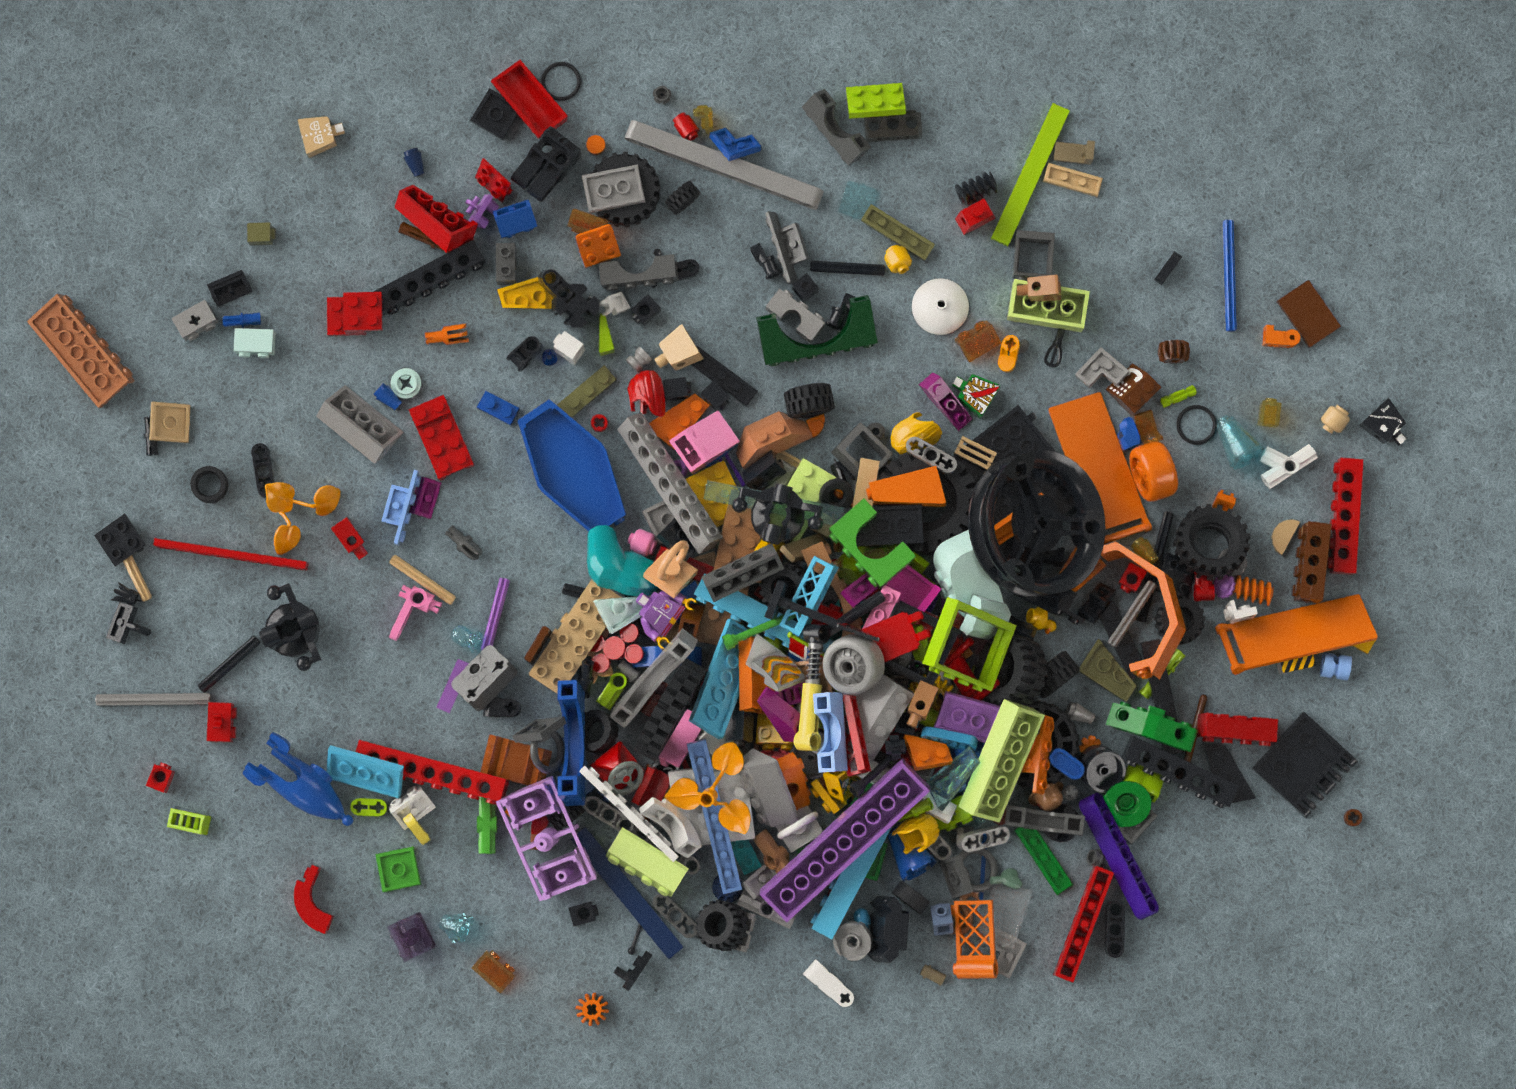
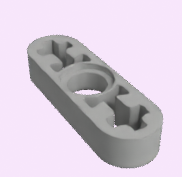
M911 437L907 440L906 450L910 455L932 467L937 466V470L944 474L955 472L957 462L954 457L918 437ZM915 442H918L919 448L923 449V446H926L927 448L924 449L923 455L921 456L919 455L921 453L920 450L916 448L914 449V451L911 450L910 443L914 444ZM930 450L935 451L937 454V458L933 461L926 458V453ZM940 455L944 456L942 458V461L946 463L948 461H951V465L953 466V468L949 467L946 470L945 465L941 462L939 463V466L936 465V463L940 459Z
M995 825L963 833L957 839V846L963 851L972 852L1004 844L1008 841L1010 832L1004 826ZM1000 831H1002V834L999 837L993 836L1000 834ZM986 833L987 840L984 843H981L980 837L982 834ZM967 839H968V840H971V841H974V842H969V843H967V846H965V843L967 842Z

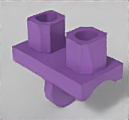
M485 194L478 205L477 203L480 198L475 196L473 201L466 200L465 203L469 206L466 213L471 214L474 210L468 220L469 222L473 220L478 223L477 227L481 229L486 228L489 220L482 216L485 210L493 214V211L499 207L492 200L493 196Z

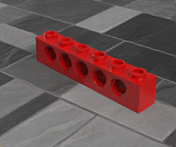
M1340 457L1334 463L1333 472L1336 474V481H1333L1332 492L1335 493V500L1331 502V511L1334 512V518L1330 520L1333 534L1329 542L1331 557H1328L1327 568H1330V573L1356 574L1364 459ZM1344 474L1351 476V483H1346L1343 480ZM1342 493L1350 495L1349 502H1345L1342 499ZM1344 511L1348 513V521H1344L1341 519V512ZM1341 530L1347 532V540L1340 538L1339 532ZM1339 549L1346 552V559H1341L1338 556Z
M1093 866L1053 973L1054 976L1072 983L1074 982L1114 872Z

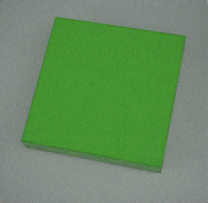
M414 846L375 854L382 892L421 885Z

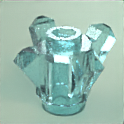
M464 913L457 915L445 914L440 920L439 928L447 934L452 943L464 942L470 926L474 923V918L471 915L465 916Z

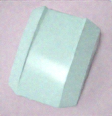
M972 595L970 600L971 606L1009 622L1011 613L1007 604ZM967 614L960 627L964 634L986 640L995 637L998 629Z

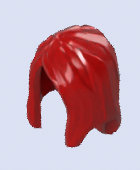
M644 370L639 374L637 373L628 385L631 412H635V402L640 400V413L646 414L647 407H649L652 414L664 417L666 410L665 393L660 376L653 370Z

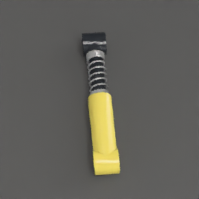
M807 624L803 630V637L809 644L808 650L810 651L807 654L809 656L807 659L809 661V664H807L808 669L806 670L808 674L805 675L807 679L802 686L799 731L794 737V745L799 751H817L821 746V736L818 733L819 717L814 714L813 694L822 693V685H820L819 681L821 680L819 679V675H821L819 673V670H821L819 666L822 664L820 663V659H822L820 654L823 653L821 652L823 644L827 643L830 639V629L826 624Z

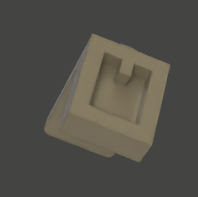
M1088 140L1086 145L1056 142L1054 161L1091 165L1094 158L1095 141Z

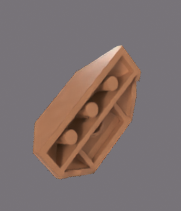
M778 411L744 427L736 455L743 469H746L770 450L776 455L813 438L805 421L790 418L788 414Z

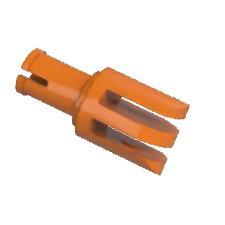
M466 323L444 326L442 331L425 332L426 344L443 342L446 345L469 342L467 337L458 338L468 335L467 330L449 332L466 328Z

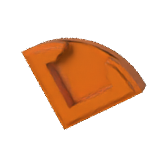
M824 414L806 420L813 438L818 436L824 428Z

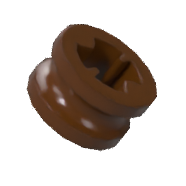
M1357 809L1347 810L1344 814V821L1349 826H1357L1362 822V814ZM1351 812L1358 816V820H1355L1356 823L1348 819V816H1351Z

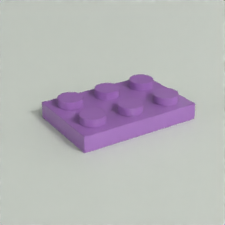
M945 691L934 728L972 735L978 741L985 743L1001 706Z

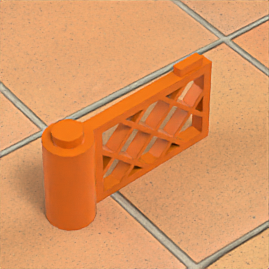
M993 900L954 901V905H951V915L955 917L957 961L953 964V974L958 979L997 978L998 962L995 949ZM981 904H988V913L985 917L977 911ZM960 905H967L972 911L964 917L960 913ZM973 913L981 919L976 927L968 921ZM983 922L989 927V933L985 937L977 930ZM964 923L972 929L967 937L961 933V926ZM974 932L982 939L977 946L968 940ZM965 942L974 949L969 955H962V946ZM984 942L990 946V955H984L979 950V947Z

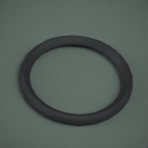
M556 62L548 66L543 72L541 85L554 100L565 101L577 94L581 85V77L573 65L566 62ZM557 66L570 68L577 77L575 90L565 97L552 95L545 85L547 73Z
M1188 406L1182 410L1177 418L1178 433L1184 441L1190 444H1204L1216 432V418L1204 406ZM1201 409L1210 415L1213 428L1210 435L1204 440H1190L1183 434L1180 423L1183 415L1189 410Z

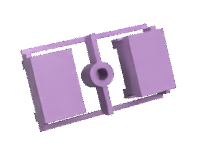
M553 776L511 792L496 801L539 901L547 900L554 895L597 879V874L585 847L582 846L575 831L579 826L578 824H572L564 806L565 804L558 797V787ZM504 806H506V809L510 815V818L512 820L511 823H509V820L505 814V811L503 809ZM556 811L558 814L563 812L569 826L568 828L557 831L555 828L547 827L536 835L533 842L520 847L513 829L516 828L518 831L523 827V824ZM572 832L578 846L574 851L544 862L541 865L538 862L533 866L534 871L531 872L523 851L533 847L542 852L549 851L559 842L561 836ZM536 877L538 878L539 883L543 889V894H541L538 885L534 879Z

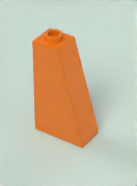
M937 466L869 482V488L866 489L868 500H872L873 505L922 504V506L928 507L946 506Z
M755 636L739 642L740 711L765 714L757 700L764 689L769 686L764 684L765 678L746 665Z

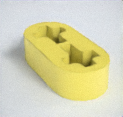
M411 813L403 818L408 828L422 845L431 840Z

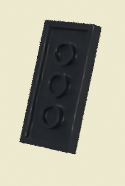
M922 504L873 507L877 512V516L867 523L856 537L857 547L899 545L902 542L906 545L924 544ZM844 508V515L852 508Z

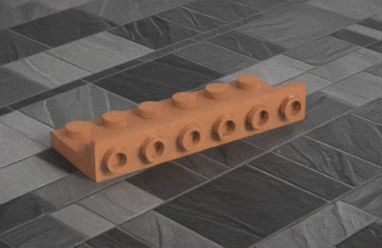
M56 294L27 322L98 408H102L128 383L135 381L132 377L133 374L127 367H123L119 356L108 349V343L103 338H99L95 327L84 320V314L79 309L74 308L71 298L67 295Z

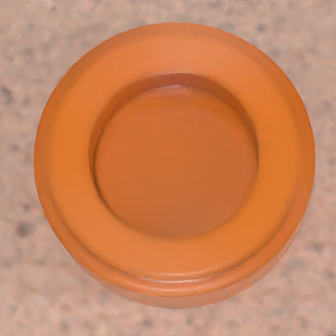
M599 135L589 137L586 142L587 150L593 155L603 153L605 150L604 139Z

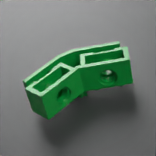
M1120 702V704L1112 703L1106 722L1107 726L1185 752H1191L1198 730L1192 728V724L1183 721L1181 723L1175 722V718L1164 715L1165 710L1150 705L1148 709L1138 706L1135 709L1131 708L1132 705L1125 702Z

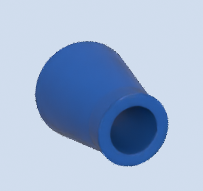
M384 383L374 393L378 401L391 407L394 411L402 403L390 386H386Z

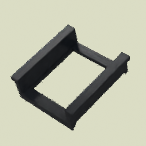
M900 600L899 603L895 604L889 618L899 614L901 611L907 612L910 615L921 610ZM922 611L924 619L921 621L936 628L939 619ZM952 626L939 664H945L957 638H960L963 631ZM891 660L885 662V667L918 684L921 680L936 686L935 682L939 676L937 673L929 671L925 678Z

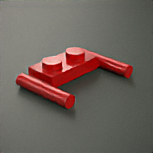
M970 637L966 639L948 656L944 665L976 679L961 656L974 644L973 639ZM958 678L953 680L963 696L980 701L1000 684L999 680L996 679L992 691L983 689L980 692L972 689V684L965 686L958 683Z

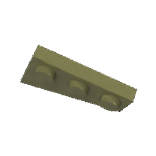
M1098 638L1080 665L1079 672L1122 701L1127 702L1137 685Z

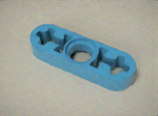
M923 727L921 732V738L945 743L950 748L965 751H975L977 748L978 739L972 735L934 727Z

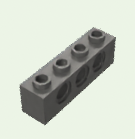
M771 543L701 577L713 602H716L783 570L784 567Z

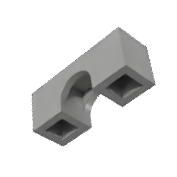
M779 288L766 305V310L771 314L775 313L776 318L780 321L788 313L797 314L801 319V323L796 328V333L811 344L825 326L824 318L816 312L814 314L811 313L805 303L802 301L798 303L793 299L794 296L786 289L782 291Z

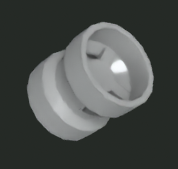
M638 347L635 350L634 356H629L626 361L637 373H640L643 370L642 365L649 364L652 358L641 347Z

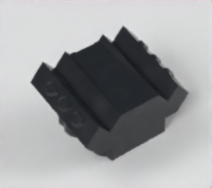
M877 896L870 902L875 909L869 915L873 947L867 955L875 962L891 963L899 956V950H907L909 911H902V905L896 897Z

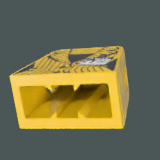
M846 771L824 772L823 777L828 794L833 798L839 799L843 805L850 804L853 794L849 791L848 786L853 781L861 780L859 776L847 777Z

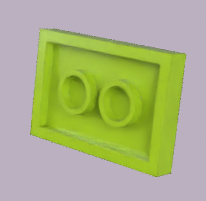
M902 83L846 87L849 119L906 114Z

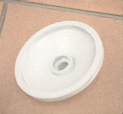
M941 278L927 281L919 287L912 301V313L917 324L923 330L935 335H946L959 329L965 322L969 311L966 293L958 284L948 279ZM938 302H944L945 306L939 307Z

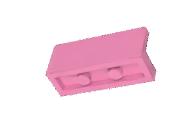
M688 709L685 711L659 756L661 765L668 767L671 764L679 768L689 753L687 743L696 741L702 731L701 728L689 722L692 711Z

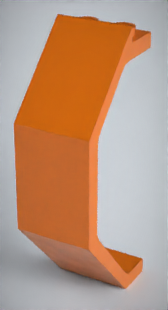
M1113 542L1104 545L1101 556L1108 562L1119 558H1128L1158 578L1170 622L1169 627L1154 656L1129 664L1130 671L1139 678L1148 679L1154 675L1160 680L1186 632L1173 580L1165 572L1121 544Z

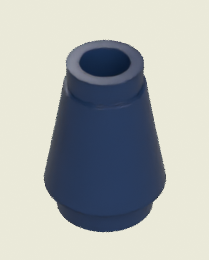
M418 147L403 152L405 156L403 158L414 177L425 174L421 151L418 150Z

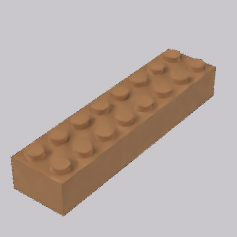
M731 490L721 533L723 538L719 542L713 571L754 552L759 544L760 536L755 532L751 522V509L756 499L745 496L747 509L742 513H737L733 510L732 503L738 498L739 492ZM749 586L739 590V592L747 595ZM707 601L698 642L717 646L727 619H731V613L727 611L721 613L713 609L714 604Z

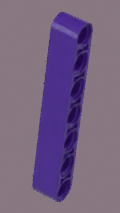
M1096 792L1079 801L1080 810L1083 816H1085V820L1112 872H1114V876L1136 918L1143 920L1158 913V903L1102 795Z

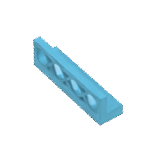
M814 556L792 602L796 603L798 599L804 597L807 604L806 607L817 611L839 567ZM816 562L826 566L823 573L815 576L813 569ZM813 580L815 589L807 593L805 584L807 581ZM788 609L779 626L798 636H803L804 627L807 624H811L813 619L803 614L800 617L798 612L791 613L792 610ZM796 614L798 623L793 628L787 625L786 622L789 616Z

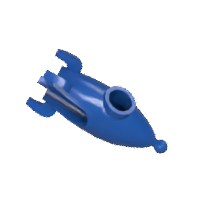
M272 732L269 736L270 739L266 743L273 749L271 754L293 771L297 780L287 782L262 764L256 767L250 762L245 766L243 775L256 786H262L267 782L284 799L310 815L331 820L341 819L345 826H350L353 823V817L345 815L343 805L330 784L333 781L332 777L316 764L309 766L299 758L288 753L290 750L289 741L281 735Z

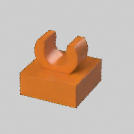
M1224 490L1218 492L1212 508H1217L1218 504L1223 505L1222 510L1227 512L1229 508L1233 509L1236 498H1234L1233 493L1229 496L1223 494Z

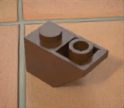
M689 603V607L694 610L684 609L678 633L683 628L698 640L705 607Z

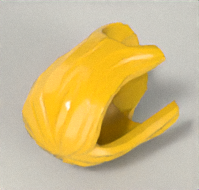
M920 412L913 413L893 428L890 437L891 445L899 454L907 452L906 442L911 437H918L934 445L942 435L940 426L934 421H919L916 418L922 416ZM918 442L910 443L911 450L915 448L921 449L918 447Z
M924 812L917 818L913 816L905 820L892 832V835H899L905 846L903 852L909 854L914 848L918 847L920 848L917 851L923 852L935 843L940 829L935 817Z

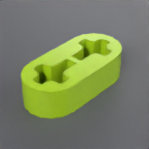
M357 798L352 801L350 809L353 814L358 816L379 817L386 814L388 805L381 799ZM361 801V805H367L368 809H361V812L358 813L354 806L358 805V802ZM380 802L384 806V810H380V813H377V810L371 809V806H376Z

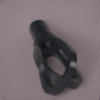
M1059 328L1057 330L1055 340L1044 357V362L1049 367L1055 368L1060 365L1064 329ZM1054 348L1053 355L1049 363L1047 361V358L1051 350ZM1057 348H1058V350H1059L1058 361H1057L1056 364H1053L1054 359H1055V355H1056V352H1057Z

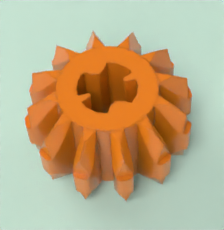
M593 993L590 1000L589 995L585 994L586 1002L581 998L578 1000L583 1006H576V1009L582 1010V1012L577 1014V1017L584 1015L585 1017L581 1022L585 1023L588 1018L589 1026H592L593 1019L599 1025L598 1017L606 1020V1017L601 1013H609L608 1009H602L603 1006L608 1005V1002L600 1003L603 999L602 995L598 1000H595L596 993ZM589 1004L591 1006L593 1004L597 1006V1013L595 1015L594 1013H592V1015L588 1013Z

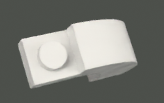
M652 797L639 808L641 815L657 822L665 829L672 841L675 852L689 858L702 847L698 834L689 819L677 806L664 798L660 801Z

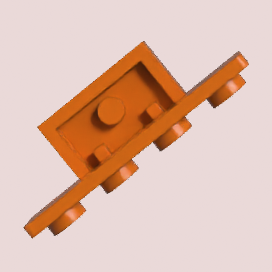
M1049 716L1044 717L1040 726V733L1037 734L1021 771L1034 774L1032 792L1044 795L1047 788L1046 776L1050 766L1049 752L1052 749L1051 735L1054 730L1053 717Z

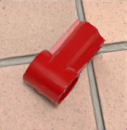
M1194 572V601H1214L1215 588L1212 580L1207 581V576L1204 575L1200 579L1196 578L1197 573Z

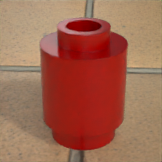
M683 112L673 119L674 127L682 138L693 141L698 137L700 130L690 115Z

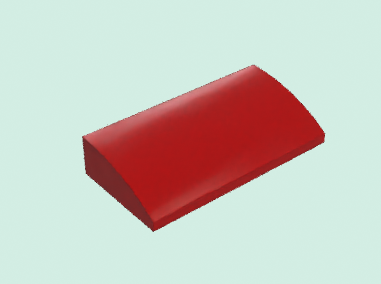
M518 60L491 80L494 87L538 139L542 138L541 135L550 126L557 129L567 122L568 115L521 60Z

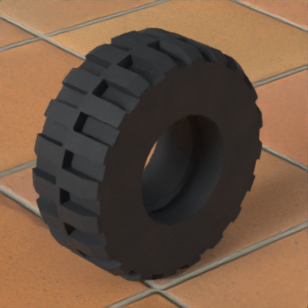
M1034 701L1028 704V707L1035 709L1045 716L1053 717L1054 730L1051 735L1053 750L1057 748L1064 749L1077 759L1080 749L1079 734H1077L1076 726L1070 720L1069 715L1065 711L1060 710L1058 706L1046 703L1045 701ZM1050 764L1046 780L1047 784L1051 782L1055 784L1066 776ZM1021 772L1016 784L1022 787L1033 788L1034 774Z

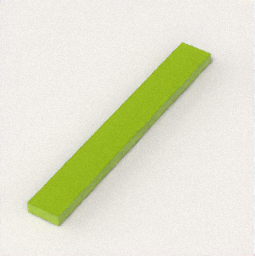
M1052 103L991 240L1007 247L1009 246L1070 110Z

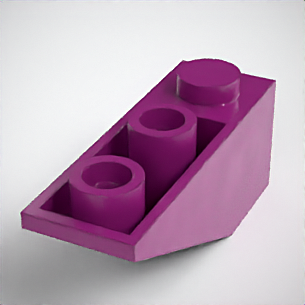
M932 372L918 384L927 397L958 431L973 419L939 375Z
M766 687L757 700L758 704L782 740L794 742V737L799 731L800 713L769 687Z

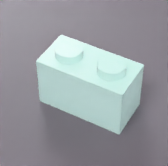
M235 328L234 352L239 354V357L249 358L250 355H258L259 358H269V355L275 354L276 333L270 329Z

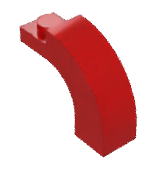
M311 865V868L307 867L303 878H305V882L301 880L296 881L294 903L299 916L309 927L327 934L334 915L322 911L313 901L312 890L321 868Z

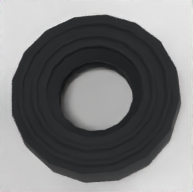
M835 478L827 481L819 492L820 503L824 509L831 513L844 512V508H849L854 498L853 489L843 479ZM839 489L843 491V498L839 502L830 501L829 496L833 490Z

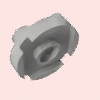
M856 921L843 923L837 929L833 938L836 952L850 961L863 959L871 950L873 943L870 930L863 922ZM851 937L856 938V945H853V943H849L848 940H850Z

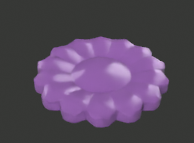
M1225 575L1222 580H1218L1216 577L1214 588L1217 597L1224 599L1229 598L1233 594L1236 584L1232 575L1229 577Z

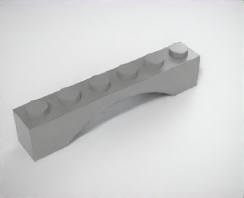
M682 628L618 701L610 717L625 728L659 685L694 650L698 640Z

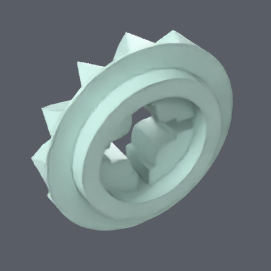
M403 368L394 373L391 378V389L398 397L403 399L413 398L419 393L421 379L417 372L409 368ZM400 379L404 381L410 379L409 383L413 388L405 387L402 390L403 384Z

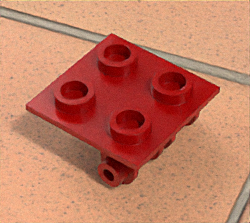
M483 158L475 178L481 186H484L491 192L494 198L503 203L506 195L509 196L513 191L510 186L511 183Z

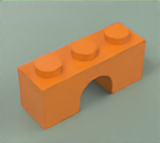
M791 752L776 759L796 810L810 805L809 796L811 792L806 785L808 779L802 770L805 767L801 758L797 759L795 754Z

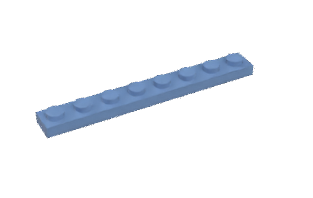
M706 739L687 743L695 780L698 785V792L701 793L705 789L710 788L715 782ZM716 785L715 790H716L717 793H718V799H717V801H720V802H721L720 796H719V792H718V788H717V785ZM722 805L702 806L722 892L727 894L742 890L728 829L721 825L718 817Z

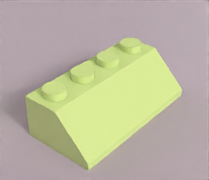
M623 827L606 854L609 862L614 865L619 864L625 868L624 870L628 874L638 876L648 886H654L663 896L672 897L689 869L676 860L674 862L671 861L662 851Z

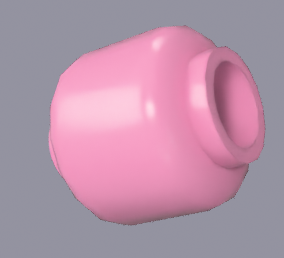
M638 529L635 533L630 534L628 544H630L631 551L647 557L649 554L652 555L654 553L657 540H655L653 533Z

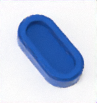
M1057 748L1050 753V764L1068 778L1076 780L1084 775L1085 768L1082 762L1064 749Z

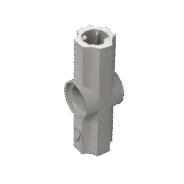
M745 889L743 890L737 905L788 929L791 928L796 915L788 922L773 908L770 914L765 915L762 913L761 908L767 902L760 896L753 899Z

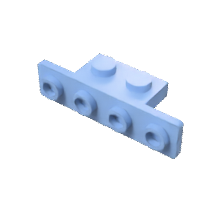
M418 470L413 472L409 489L391 485L383 513L382 522L398 526L394 544L397 546L405 540L406 531H404L405 524H409L411 518L409 509L411 505L414 506L416 500L414 491L421 482Z

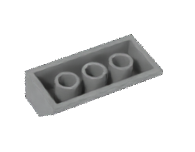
M346 385L324 401L316 416L374 464L387 454L404 433Z
M751 749L743 756L744 765L739 775L744 781L745 790L750 794V803L756 811L757 820L761 824H766L770 827L797 822L800 818L778 761L758 750Z

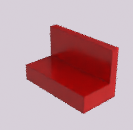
M648 767L642 783L631 802L637 805H644L652 797L662 801L670 786L668 774L655 767Z

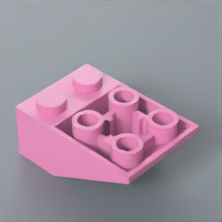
M716 411L685 429L669 442L690 472L695 474L740 441L720 412Z

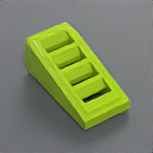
M600 314L599 353L600 356L614 353L615 349L606 316Z
M171 808L167 827L207 835L211 816ZM178 813L180 814L178 825H175ZM185 815H187L186 825L183 826ZM195 817L194 826L191 828L192 819Z

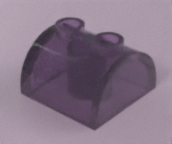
M420 912L387 927L390 937L394 941L404 963L437 947Z

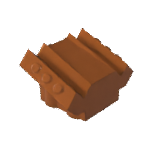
M489 734L481 773L527 786L546 779L547 774L540 772L532 762L530 745L519 742L515 743L513 740ZM538 748L541 762L545 766H549L552 751Z

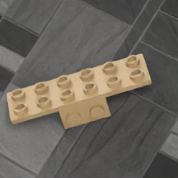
M591 579L569 614L566 612L560 621L562 624L559 629L555 628L550 635L551 641L530 670L529 675L558 694V681L571 680L581 666L582 660L587 657L606 628L593 601L622 597L610 589L600 588Z

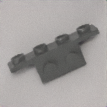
M768 211L765 213L766 224L771 230V240L774 246H776L777 258L783 267V277L788 284H793L798 280L793 265L809 259L799 224L793 223L781 228L777 213Z

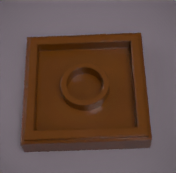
M542 626L524 657L525 661L531 665L534 664L552 633L546 626Z

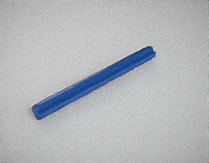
M1224 220L1226 331L1234 332L1237 329L1234 221Z

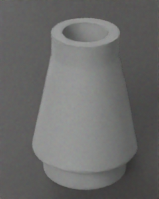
M1070 702L1065 711L1069 715L1070 720L1092 724L1095 718L1094 713L1077 702Z

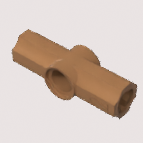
M767 829L755 836L753 840L764 855L765 865L778 873L789 863L788 851L783 846L777 845Z

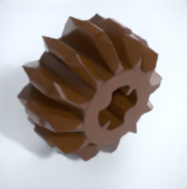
M1170 340L1159 343V361L1170 364L1188 361L1190 356L1189 343L1184 340Z

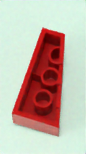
M415 185L399 190L394 208L446 253L473 240L478 226L477 222L473 220L469 222L464 219L465 215L460 212L454 213L448 209L447 204L434 201L433 196Z
M1202 713L1198 714L1197 717L1198 732L1196 738H1202V742H1214V739H1221V743L1233 744V740L1240 741L1242 745H1252V742H1259V746H1271V743L1277 742L1278 719L1248 718V716L1240 715L1229 717V714Z

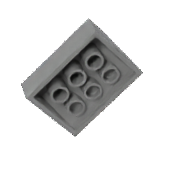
M883 674L881 680L873 688L854 695L857 699L868 758L872 761L914 696L911 690ZM843 704L844 716H845V715H846V711H845V706H844V704ZM846 721L845 733L849 735L850 731L848 721ZM850 740L848 745L853 748L852 741Z

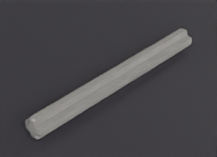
M97 694L95 702L97 706L208 705V702H211V694Z

